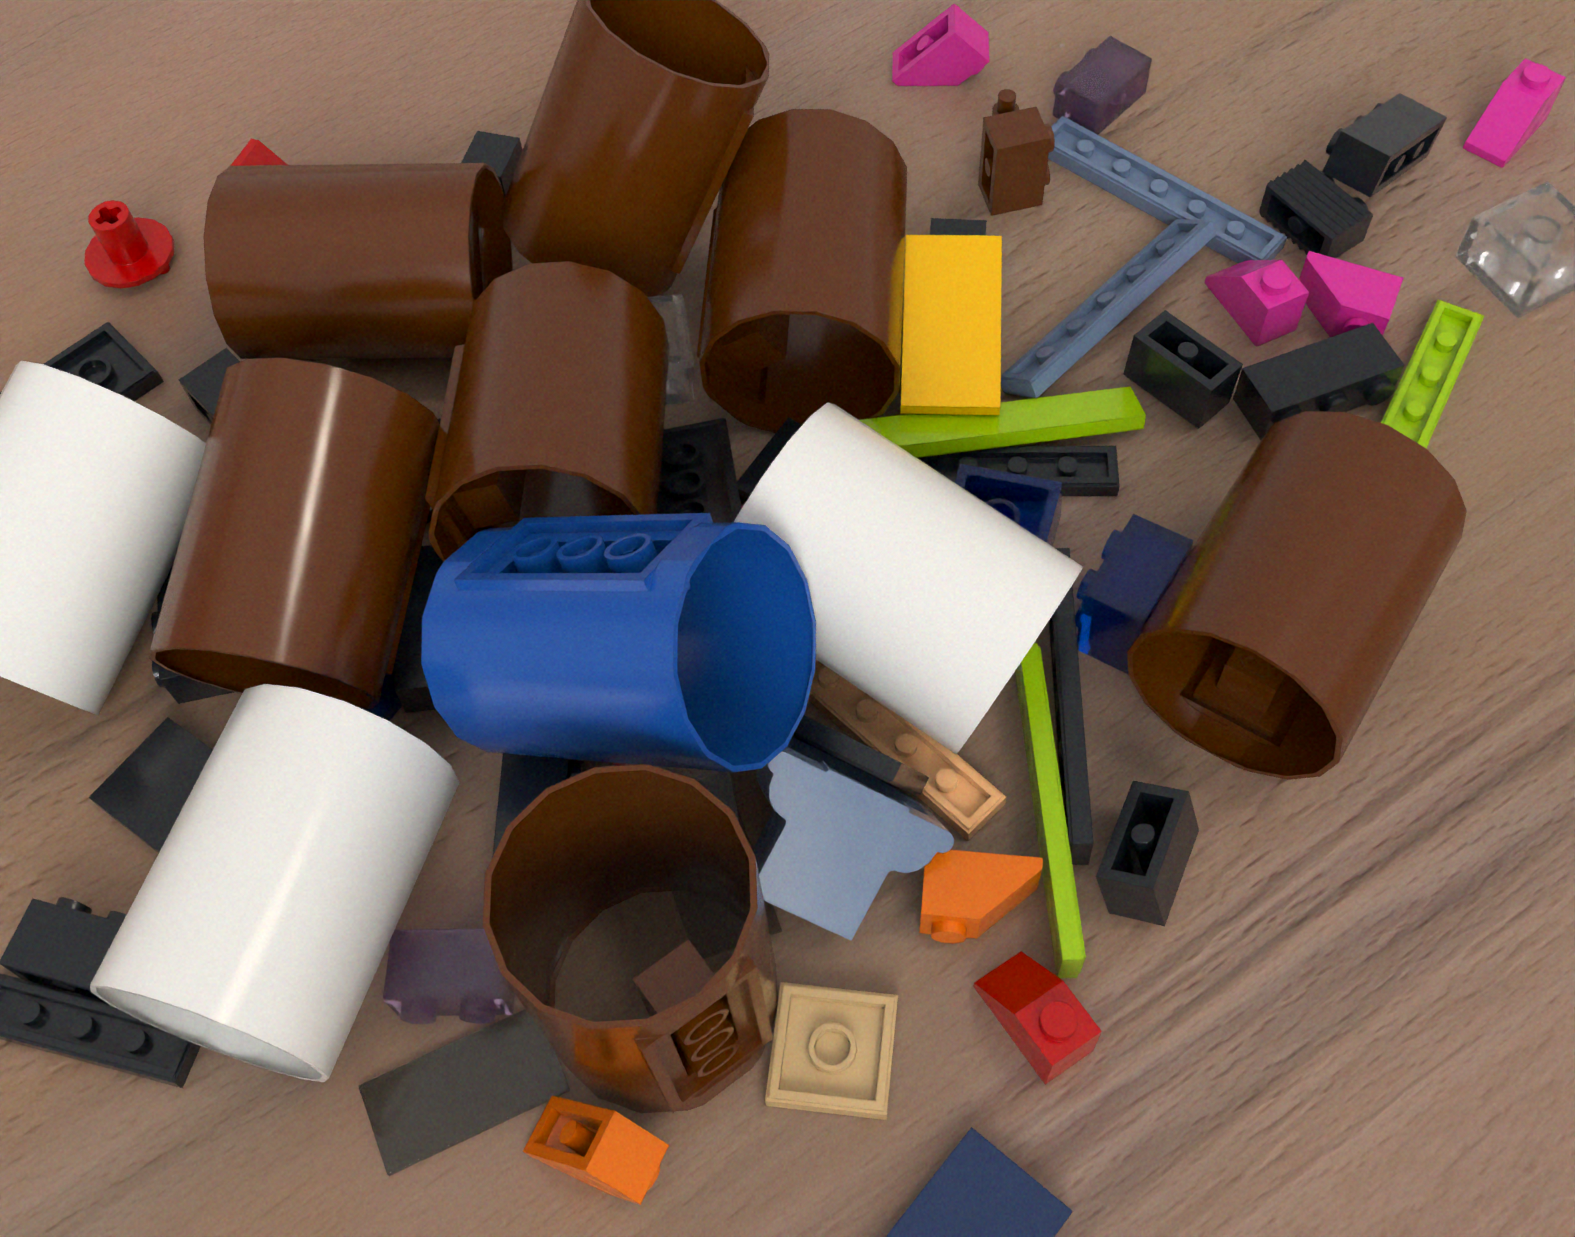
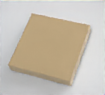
M781 982L765 1096L766 1106L887 1120L898 995Z

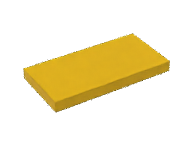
M906 235L900 414L1000 415L1002 236Z

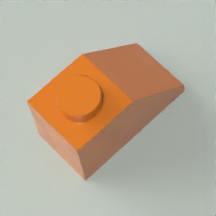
M951 849L946 853L937 852L932 860L924 866L919 933L931 934L932 939L951 944L962 943L966 941V938L977 939L1037 890L1043 867V858Z
M552 1095L523 1152L606 1194L641 1205L647 1191L657 1180L660 1172V1163L669 1145L615 1110Z

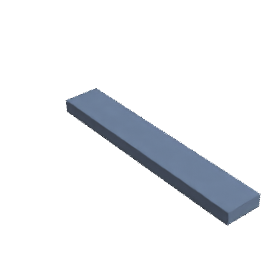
M1061 116L1051 126L1054 133L1055 147L1053 152H1049V160L1167 225H1170L1176 219L1212 221L1216 236L1205 246L1234 262L1273 260L1284 248L1287 236L1070 119Z
M1176 219L1001 375V388L1003 392L1033 398L1039 397L1216 236L1212 221Z

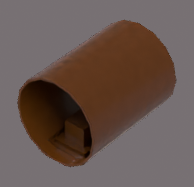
M577 0L502 205L504 231L523 257L532 264L571 261L610 271L643 291L648 299L668 291L677 273L680 274L754 117V106L769 78L770 54L764 43L749 25L716 0Z
M791 109L759 119L747 129L719 189L717 208L713 210L696 356L699 358L702 385L706 394L737 421L750 427L776 433L788 417L803 425L813 413L827 402L835 404L858 420L877 418L885 413L899 392L907 166L894 142L869 122L831 109Z
M486 163L229 166L217 176L209 196L203 237L205 275L214 317L226 344L240 359L453 358L455 346L465 344L473 302L495 278L513 271L511 240L503 227L502 205L505 198L502 185L494 168Z
M571 261L527 264L497 277L473 302L465 344L455 346L425 495L426 501L433 509L428 532L430 544L443 562L477 532L488 528L514 527L523 518L657 514L670 348L664 319L643 291L610 271Z
M288 358L246 359L227 367L150 648L149 659L174 673L242 694L247 688L262 684H272L306 689L345 701L363 710L374 708L380 701L385 675H392L430 510V505L426 501L425 495L440 425L434 413L405 392L369 376L327 364Z
M1304 411L1275 422L1257 445L1127 651L1129 677L1144 703L1183 739L1237 768L1287 780L1322 776L1342 759L1462 538L1467 510L1455 479L1425 447L1383 423L1347 412Z
M649 764L593 767L546 788L506 827L485 872L482 926L502 976L564 1065L594 1095L638 1113L688 1111L705 1105L755 1066L763 1054L765 1045L773 1039L771 1029L776 1018L778 1005L776 963L756 857L734 812L697 780ZM686 891L722 903L745 923L732 957L716 974L713 973L691 941L687 939L633 978L650 1016L647 1019L591 1022L555 1009L556 979L573 940L603 910L640 893Z

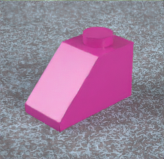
M954 3L893 52L892 82L897 86H958L971 75L978 74L990 62L989 32Z
M1525 58L1501 84L1465 141L1463 149L1503 168L1547 119L1566 77L1551 71L1542 64H1537Z
M1311 251L1307 254L1299 278L1300 282L1309 291L1306 305L1329 337L1370 323H1374L1383 335L1404 279L1400 276Z
M1245 260L1206 276L1204 282L1256 347L1295 331L1309 295V291L1283 260Z

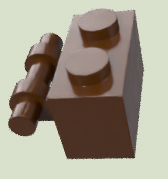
M1004 89L999 92L998 102L992 108V116L983 117L978 186L991 216L1042 205L1045 185L1050 183L1048 156L1049 152H1053L1055 147L1052 127L1050 124H1044L1036 106L1019 110V106L1016 104V93L1010 89Z

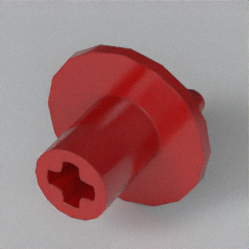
M105 201L91 210L88 215V222L96 235L91 239L85 250L84 264L93 280L106 287L123 289L142 285L156 278L159 274H166L170 271L169 263L174 256L175 241L165 225L154 219L133 218L126 204L121 201Z

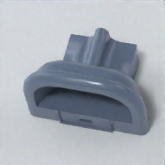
M792 736L788 746L762 769H756L758 784L774 809L752 849L756 857L764 901L851 941L890 871L902 873L918 871L927 865L937 852L946 853L953 847V835L918 801L886 781Z

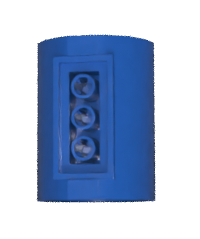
M710 513L523 518L514 527L488 528L477 532L442 563L435 575L422 616L421 665L435 709L457 738L486 752L740 772L762 769L788 746L804 716L816 666V620L807 578L793 551L784 540L765 525L738 522L713 523Z

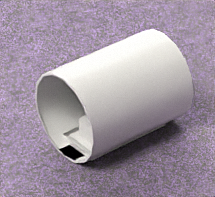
M20 361L15 366L0 394V676L98 715L174 564L206 443L167 418L118 393L76 375L44 364Z
M828 402L813 413L786 443L761 477L734 521L767 526L784 540L793 551L807 578L816 620V660L955 754L963 747L996 700L1083 568V566L840 407Z
M262 684L245 689L90 984V991L109 1005L140 1021L196 1045L270 1071L299 1079L325 1082L332 1073L460 783L452 766L422 740L392 722L345 701L298 687Z

